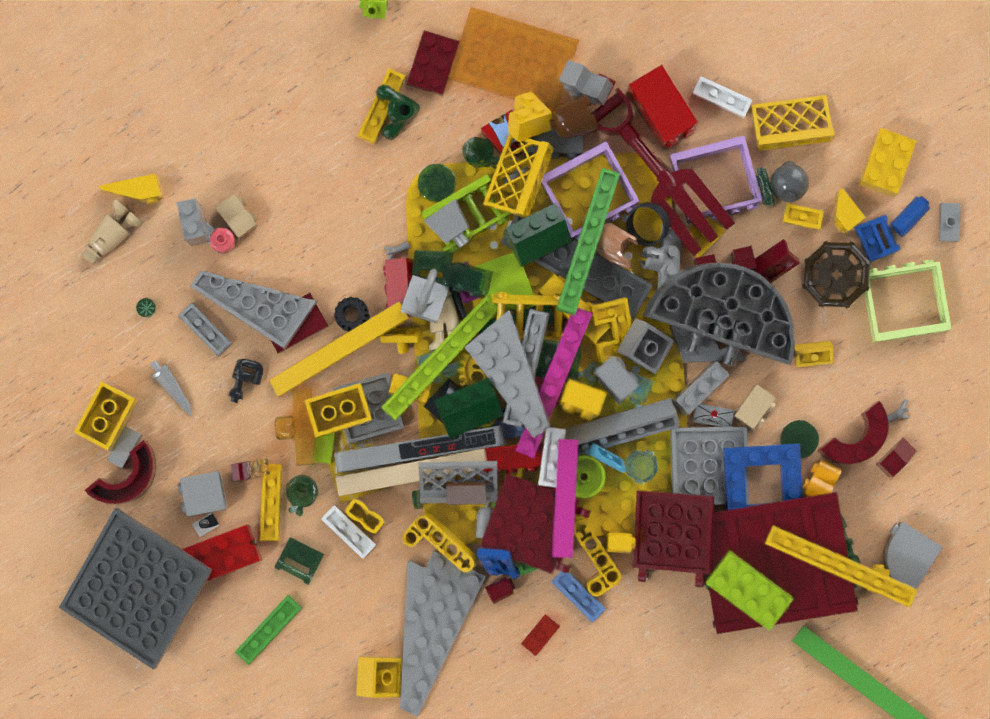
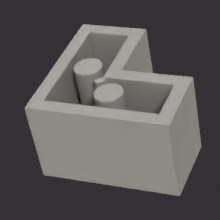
M570 60L567 61L559 78L560 83L564 86L563 89L570 92L571 97L578 98L587 95L592 105L597 103L604 105L613 87V84L607 78L591 73L584 65Z

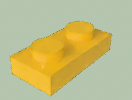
M786 203L782 223L820 230L824 211Z

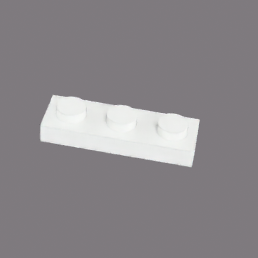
M700 76L692 95L742 118L745 117L752 102V99Z
M551 427L546 429L538 485L556 488L558 439H565V429Z
M335 505L321 518L362 559L376 546Z

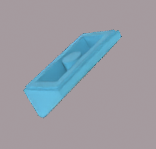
M595 443L585 451V454L622 473L626 472L622 458Z

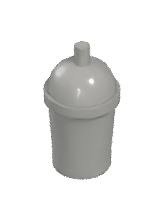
M486 502L485 507L480 508L478 513H476L475 537L483 538L493 509L489 507V502Z

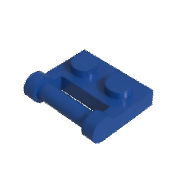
M886 215L854 228L866 257L871 262L901 250L899 244L897 245L887 223L888 218ZM880 224L882 231L885 235V238L888 242V245L890 247L888 249H885V246L876 228V225Z
M478 549L477 556L487 573L493 576H498L499 574L510 575L512 579L520 577L521 573L511 560L512 556L509 551Z

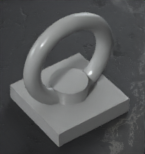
M436 269L430 270L427 280L412 275L400 312L437 324L449 287L435 283Z

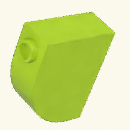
M513 253L474 267L475 272H472L475 283H480L483 293L490 299L491 294H496L497 292H506L508 295H534L524 267L520 266ZM505 304V310L516 312L517 304ZM525 304L524 310L534 308L536 305Z

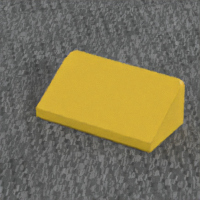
M821 341L795 344L794 358L796 368L834 364V346L832 342Z

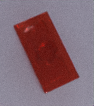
M544 614L522 641L521 645L537 656L560 626Z

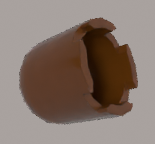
M580 96L556 105L552 111V119L549 120L552 131L556 130L558 135L564 139L595 132L597 123L594 113L590 114L588 106H591L588 96Z

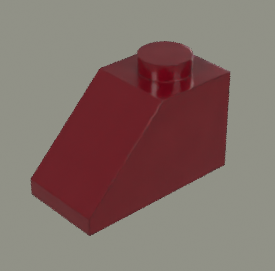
M902 437L876 465L889 478H892L910 461L917 451Z

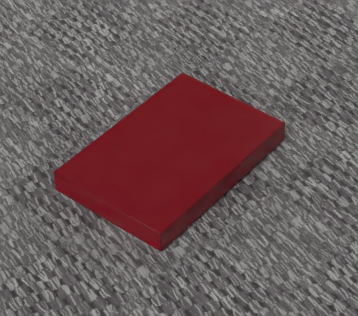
M308 293L302 297L314 300L311 293ZM316 304L285 349L273 341L271 342L279 354L329 326Z

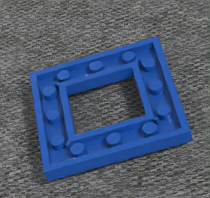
M799 443L723 448L726 510L767 504L746 503L745 466L780 464L782 501L803 498Z

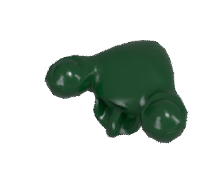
M383 84L377 88L376 95L382 101L389 100L387 114L392 123L385 125L382 129V134L386 139L393 140L415 118L420 106L413 99L395 91L389 85Z

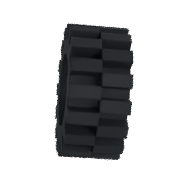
M357 297L344 298L335 307L334 317L339 327L350 332L368 321L369 309L364 301ZM350 307H354L359 311V318L354 322L347 321L344 316L345 311Z

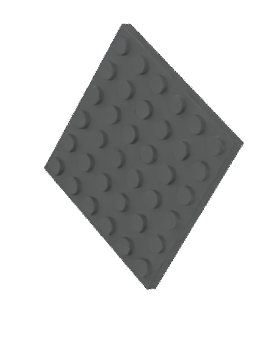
M115 508L59 608L154 670L158 667L213 569L120 509Z

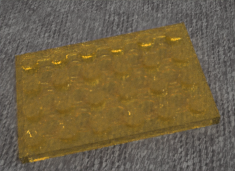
M471 7L448 80L515 100L516 96L531 91L550 111H553L554 107L560 104L564 91V86L560 83L559 78L567 61H573L579 40Z

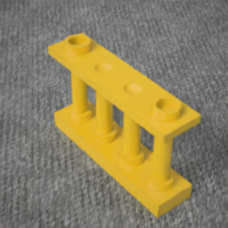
M506 292L491 294L492 302L498 303L497 320L505 314V304H517L515 327H517L521 344L524 335L525 304L536 305V311L543 312L544 305H555L554 330L551 333H545L542 346L559 345L563 335L561 331L562 312L556 309L561 294H554V296L508 295Z

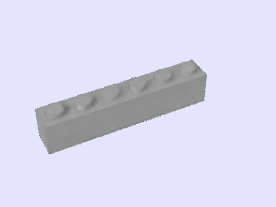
M669 398L566 428L565 439L578 440V456L585 454V451L593 443L605 449L679 427V421L673 402Z

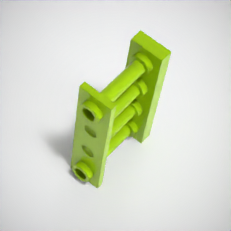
M486 174L422 211L421 215L426 220L454 199L458 203L460 201L466 202L480 226L472 232H469L468 229L463 232L469 241L496 224H499V226L509 221L508 217L511 216V213H503L501 210L491 208L496 218L486 223L472 199V194L478 191L486 197L489 185L491 184V179ZM492 195L490 202L497 203ZM453 240L445 243L447 246L442 248L444 254L448 252L453 254L460 249Z

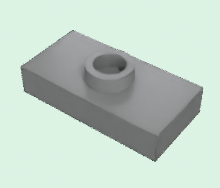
M940 203L939 241L959 242L961 204Z

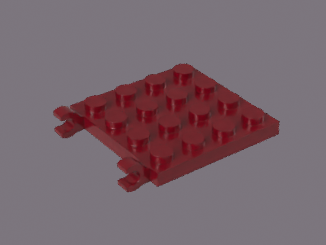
M507 473L480 547L507 550L510 552L512 559L553 574L555 569L568 574L571 566L558 562L559 557H553L556 491ZM576 499L575 514L589 518L591 511L579 507L580 501Z
M648 490L636 491L633 567L639 568V582H646L649 579L648 569L696 573L695 587L703 588L705 586V574L711 573L714 496Z

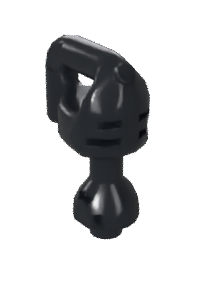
M249 359L237 360L232 378L236 379L235 385L228 394L231 397V402L238 403L239 399L243 400V392L241 390L243 381L260 385L263 375L261 363ZM242 367L253 368L256 371L254 373L243 372Z

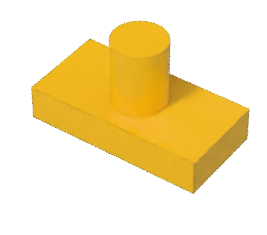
M396 327L382 335L380 342L396 343L398 353L405 354L409 352L408 343H418L422 335L421 327Z

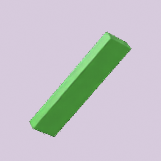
M287 595L240 645L235 653L250 665L302 607Z

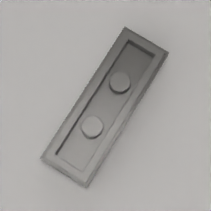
M192 302L178 315L218 357L232 344Z

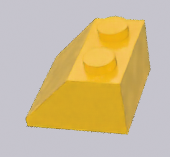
M358 657L356 696L369 698L401 697L403 658Z

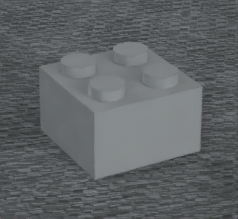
M635 318L617 352L643 369L656 374L674 340L650 324Z

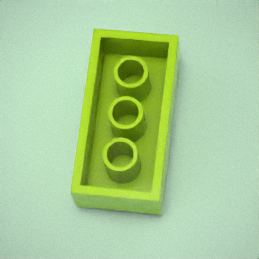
M730 550L727 551L706 579L708 586L769 631L793 601L790 594Z

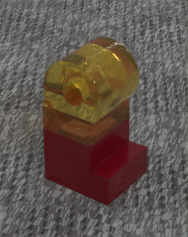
M268 459L231 464L234 482H243L270 475Z

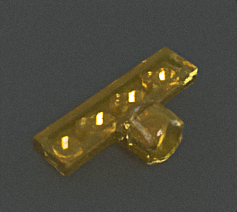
M312 388L292 389L294 412L291 416L275 418V436L278 440H294L296 466L316 465L314 430L305 404L306 399L312 398Z

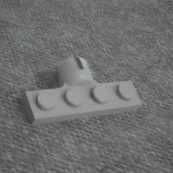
M669 228L667 236L661 241L660 248L645 247L641 253V257L647 258L646 261L640 260L641 266L644 269L658 272L657 290L664 282L679 272L681 240L671 228Z

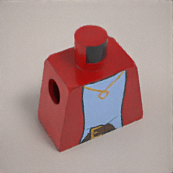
M512 110L481 127V133L499 154H502L509 135V113L513 112ZM512 140L511 150L518 149L520 142ZM522 151L514 155L515 158L520 156L522 154Z

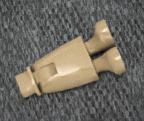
M117 199L113 201L114 214L112 216L107 214L88 245L85 246L87 249L83 252L82 256L92 264L98 258L102 259L103 256L130 235L128 232L130 227L141 226L143 223L140 218ZM127 214L124 222L119 224V221Z
M449 289L437 324L430 322V334H435V340L429 345V352H434L445 340V333H448L449 336L459 325L456 307Z

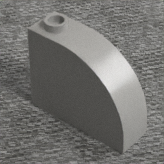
M904 522L895 523L890 530L892 535L887 541L884 550L885 569L890 570L889 577L917 589L941 551L942 546Z

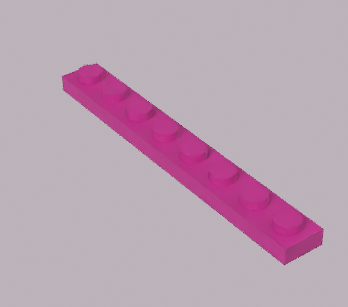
M578 307L575 316L570 315L539 392L548 420L552 415L592 316V313ZM525 427L516 451L534 458L544 432L534 438Z

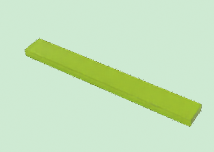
M485 296L381 408L396 421L497 313V305Z

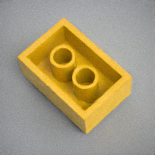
M880 128L876 132L858 185L895 197L899 193L917 140Z
M101 381L73 433L108 451H112L139 400Z
M361 383L305 400L316 438L373 421Z

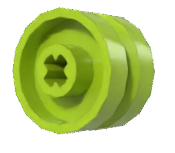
M578 456L576 497L583 499L593 497L604 486L606 478L604 468L598 460L591 456ZM581 474H587V480H581Z

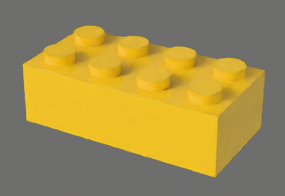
M569 379L559 407H562L561 411L572 415L573 412L580 414V418L590 421L599 415L606 392Z

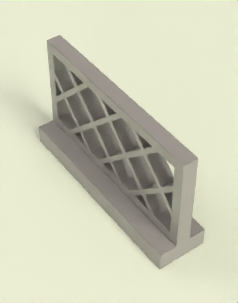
M497 461L418 463L420 503H447V481L451 483H465L467 480L470 482H485L489 480L490 482L485 483L486 502H496L498 499ZM484 468H493L489 473L483 471ZM423 469H431L433 472L427 474ZM445 469H451V470H453V471H452L451 473H449V474H447L446 472H444ZM464 469H471V470H473V471H471L470 473L467 474V473L464 472L463 470H464ZM477 473L482 476L479 480L473 477ZM438 474L444 477L440 481L434 478ZM457 474H459V475H461L463 478H461L460 480H457V479H455V478H453V477L456 476Z

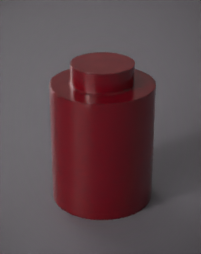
M506 577L485 587L493 604L513 595V590L516 589L511 578L507 580Z

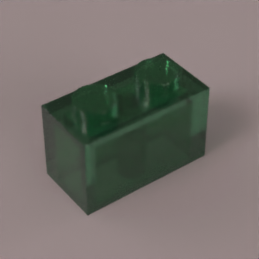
M454 262L450 264L446 286L453 287L452 290L456 292L467 291L470 292V296L481 297V295L489 293L493 271L461 262Z

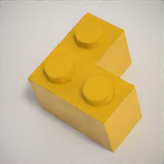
M531 91L516 96L514 112L509 113L508 132L518 142L550 131L549 120L552 118V112Z

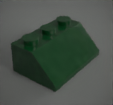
M556 203L506 227L503 233L521 267L572 243L566 220Z
M489 378L434 400L450 439L504 416Z

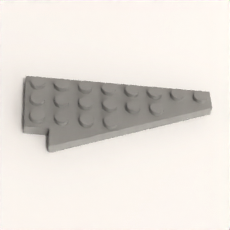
M433 551L425 568L410 560L407 566L400 708L417 717L486 577L474 570L462 572L444 555Z

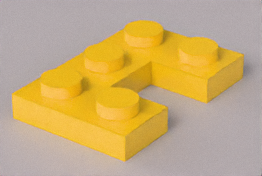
M624 297L589 306L590 313H592V325L597 326L610 322L613 336L611 340L595 343L598 361L604 363L612 356L615 359L617 357L623 358L624 356L619 354L617 350L632 325L628 299Z

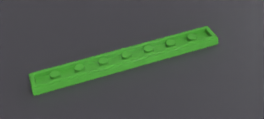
M605 168L601 169L556 310L574 316L576 314L620 176L618 172Z
M802 626L793 638L792 642L895 719H928L805 626Z

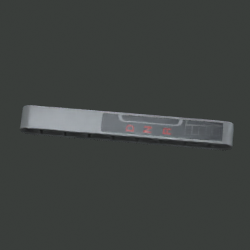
M503 426L471 430L452 439L447 434L334 453L337 473L480 450L482 448L504 446L506 443Z

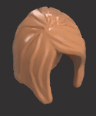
M612 223L605 224L596 252L608 261L631 270V262L623 257V254L629 245L637 246V238Z

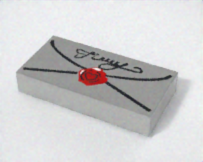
M699 404L695 408L693 422L715 427H731L734 410Z

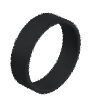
M646 202L630 211L626 226L628 233L637 238L636 242L638 244L653 246L667 236L670 222L667 213L662 207L655 203ZM647 207L653 209L661 217L663 233L659 240H645L635 231L633 216L638 208Z

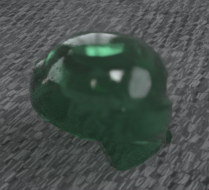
M473 137L463 144L462 154L468 164L477 168L491 166L496 169V164H498L500 158L493 157V145L489 139Z
M304 474L294 476L287 482L286 496L292 505L288 511L291 514L296 512L298 516H302L303 507H309L317 499L318 486L315 480Z

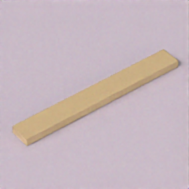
M485 449L335 477L338 495L344 496L419 481L418 463L487 461ZM423 469L427 474L433 472L431 469ZM451 469L444 470L447 474L453 471ZM464 469L463 471H464V472H470V471H473V470H471V469Z

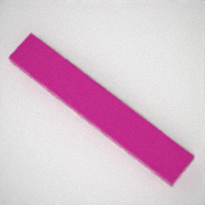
M558 439L553 557L573 558L578 440Z

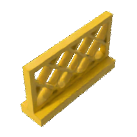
M826 95L751 105L757 140V152L833 142L835 132L834 128H832ZM823 101L824 108L821 112L811 107L814 102ZM796 104L806 107L802 114L793 110ZM782 106L788 111L781 117L774 112L777 107ZM764 109L769 114L763 120L757 116L756 110ZM808 110L817 115L813 122L803 117ZM790 112L798 117L794 125L785 120ZM771 115L780 120L775 127L766 122ZM819 117L826 121V128H819L815 125ZM800 120L809 125L807 130L801 131L796 127ZM782 122L791 128L787 133L777 130ZM763 125L772 130L769 135H760V128Z
M509 133L483 205L526 218L530 216L554 148L548 142L525 139L519 141L522 147L512 151L510 146L512 140L516 139ZM532 145L538 146L537 152L529 156L526 149ZM524 150L527 158L517 162L514 155ZM512 157L515 165L505 169V160ZM529 162L531 169L523 174L520 166ZM517 168L521 176L511 181L508 173ZM506 175L509 182L499 187L497 183L498 178ZM523 179L524 188L516 192L513 184ZM511 186L514 194L504 198L501 191ZM499 192L502 200L497 203H491L492 195ZM515 197L518 200L516 210L509 208L507 204L508 201Z

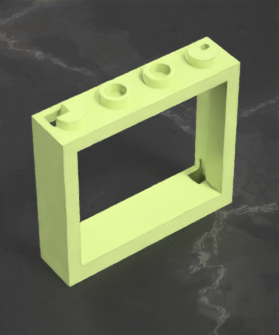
M925 260L922 261L921 265H915V262L903 264L904 267L896 268V265L884 267L885 270L877 271V268L870 269L869 280L931 270L940 324L878 333L870 287L869 291L864 293L872 343L952 330L940 262Z

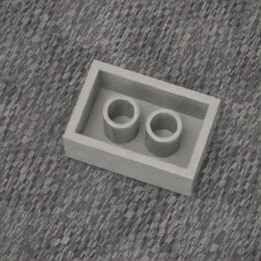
M612 356L594 372L593 377L620 405L637 390L639 379L632 372L628 373L624 369L626 365L619 357L615 359Z

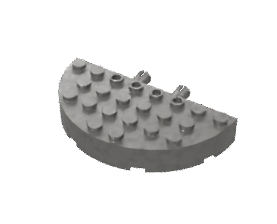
M706 263L684 269L661 285L652 296L643 316L690 331L692 337L687 349L689 352L699 354L703 338L706 337L727 344L728 348L722 363L734 366L738 351H741V349L784 364L791 365L795 347L794 325L786 302L778 290L763 276L742 266L726 263Z

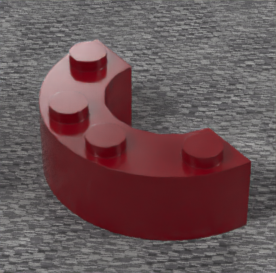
M877 401L861 413L865 423V430L859 441L854 444H846L834 437L817 451L824 458L838 464H855L873 457L882 448L888 434V417L882 403Z
M143 440L129 452L133 459V469L127 480L120 484H111L103 478H98L84 491L95 500L108 504H125L141 497L150 488L156 474V457L150 443L147 440Z

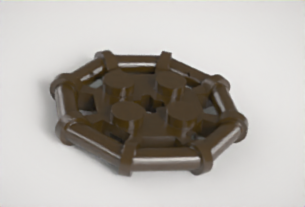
M824 241L822 246L804 260L803 289H806L822 308L824 306L850 308L853 302L870 289L868 287L869 272L872 263L859 251L852 241L849 243ZM832 250H845L844 256L833 255ZM825 252L827 253L828 257L823 259L820 264L815 262ZM851 253L860 263L854 265L849 260ZM813 267L818 269L817 280H812ZM862 269L861 282H858L857 270ZM835 270H839L842 273L838 280H835V277L832 276ZM820 284L826 291L823 296L815 289V286ZM851 287H858L849 297L846 293ZM831 294H840L842 299L829 298Z

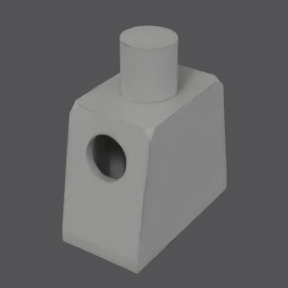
M456 199L424 220L445 243L454 239L458 247L461 248L469 242L463 234L469 228V225Z

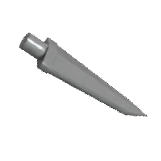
M156 360L150 365L155 371L152 375L154 380L191 416L190 403L167 364L161 367Z

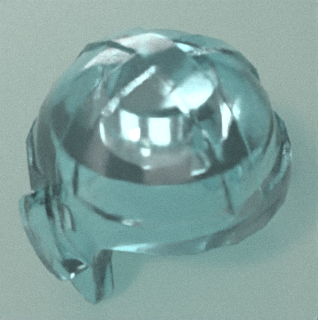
M636 450L625 459L626 473L629 477L635 479L636 483L643 485L644 482H649L657 474L658 462L656 456L653 455L654 452Z

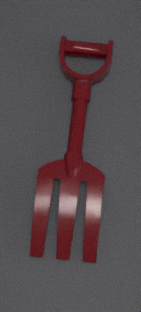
M617 88L615 89L617 93L590 114L594 113L597 129L601 133L609 136L620 135L656 176V180L659 183L653 191L651 203H655L665 210L669 218L670 228L689 252L695 256L701 251V248L666 201L668 197L676 203L710 243L718 235L682 187L684 184L691 188L726 230L733 226L735 222L693 169H681L670 173L669 170L662 166L631 125L634 118L633 108L628 98ZM623 102L627 105L628 114L621 125L607 128L598 123Z

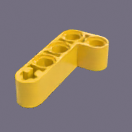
M423 513L417 517L402 535V541L408 547H413L426 538L462 572H470L478 564L477 555L430 513ZM422 518L428 521V527L422 525ZM436 531L442 533L443 540L436 538ZM410 532L416 535V541H412L409 538ZM450 545L457 547V553L451 552ZM467 559L470 560L469 565L465 563Z
M576 518L574 521V536L598 570V573L587 580L586 588L591 595L600 596L620 582L621 574L588 523L582 518ZM577 524L584 525L582 528L586 535L583 536L579 530H576ZM589 539L595 540V546L592 548L585 546L586 541ZM599 555H604L606 557V560L603 564L596 563V559ZM610 571L616 572V578L613 580L607 579V574ZM593 582L600 583V588L596 591L591 590Z

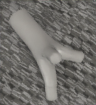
M526 166L525 168L521 169L522 173L524 174L529 169V167ZM517 168L509 175L511 181L521 176ZM507 177L502 179L504 184L509 182Z
M406 241L395 247L385 246L384 249L388 250L386 254L389 255L387 260L393 259L397 254L409 249L408 242Z
M905 399L895 412L887 415L888 423L898 418L909 419V415L904 414L909 411V408H905L908 400Z

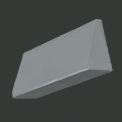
M125 426L107 460L125 469L131 458L129 452L138 445L143 435Z

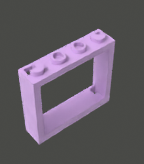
M744 136L670 154L669 161L672 172L679 170L678 164L739 148L753 199L724 206L723 208L729 215L740 213L741 209L747 208L748 211L757 209L758 205L762 202ZM710 210L701 212L705 218L717 219ZM685 215L686 222L691 223L690 219Z
M607 141L544 174L541 186L551 204L556 203L563 214L571 239L576 238V240H579L583 226L575 231L572 229L548 184L603 154L605 155L613 171L620 173L618 180L630 200L610 211L605 222L617 220L620 218L619 214L625 211L630 213L639 203L634 190Z

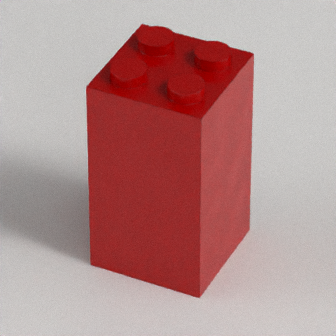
M662 64L629 84L627 89L629 97L662 149L666 147L670 149L678 144L680 138L684 137V139H687L694 134L698 121Z

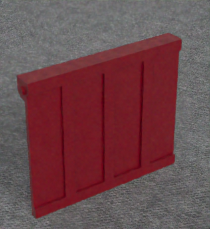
M837 492L714 512L711 573L727 551L730 550L790 594L793 601L774 625L858 611L857 597L855 598L853 582L765 544L772 526H776L848 558ZM708 586L714 616L713 627L716 628L717 634L764 627Z

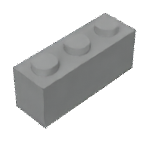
M717 361L710 363L672 399L673 405L682 415L690 414L729 374Z

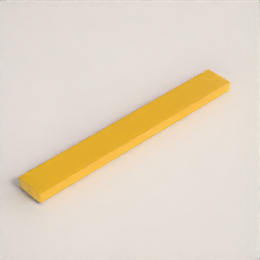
M397 302L270 379L269 381L277 396L285 395L409 320L408 314L400 312L401 302Z
M772 526L765 544L909 608L918 592V589L776 526Z

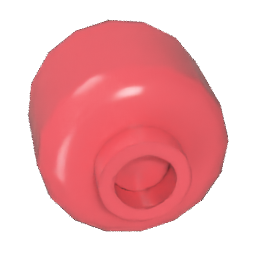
M217 228L210 235V245L216 252L225 254L233 250L236 243L235 236L227 228Z

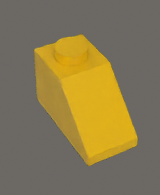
M841 188L836 192L833 220L839 232L843 231L846 234L866 217L845 190Z

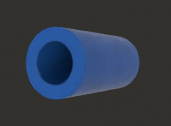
M915 196L891 222L890 227L898 235L905 237L930 209L928 200L922 196L920 198Z

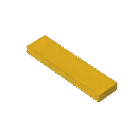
M388 68L381 85H389L399 92L406 75ZM377 95L375 96L357 135L358 138L375 145L388 117L389 100L382 101L377 98Z
M263 464L259 541H279L283 464Z

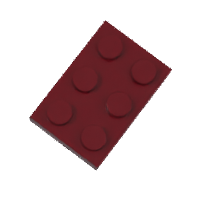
M423 30L407 85L443 96L460 41Z

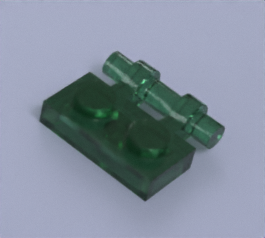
M757 168L758 175H756L758 187L761 186L763 205L766 204L768 209L775 207V201L766 168Z

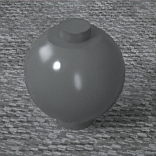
M785 162L772 174L770 186L773 194L778 199L784 202H794L806 194L809 179L806 172L794 162Z

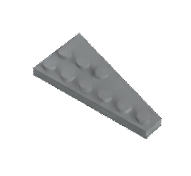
M200 271L190 285L191 288L283 349L288 346L317 304L316 300L302 298L236 279H229L205 271Z
M507 311L465 348L527 430L536 438L551 425L544 405L541 402L537 385L534 382L532 370L524 347L521 344L517 327H515L513 315L511 311Z

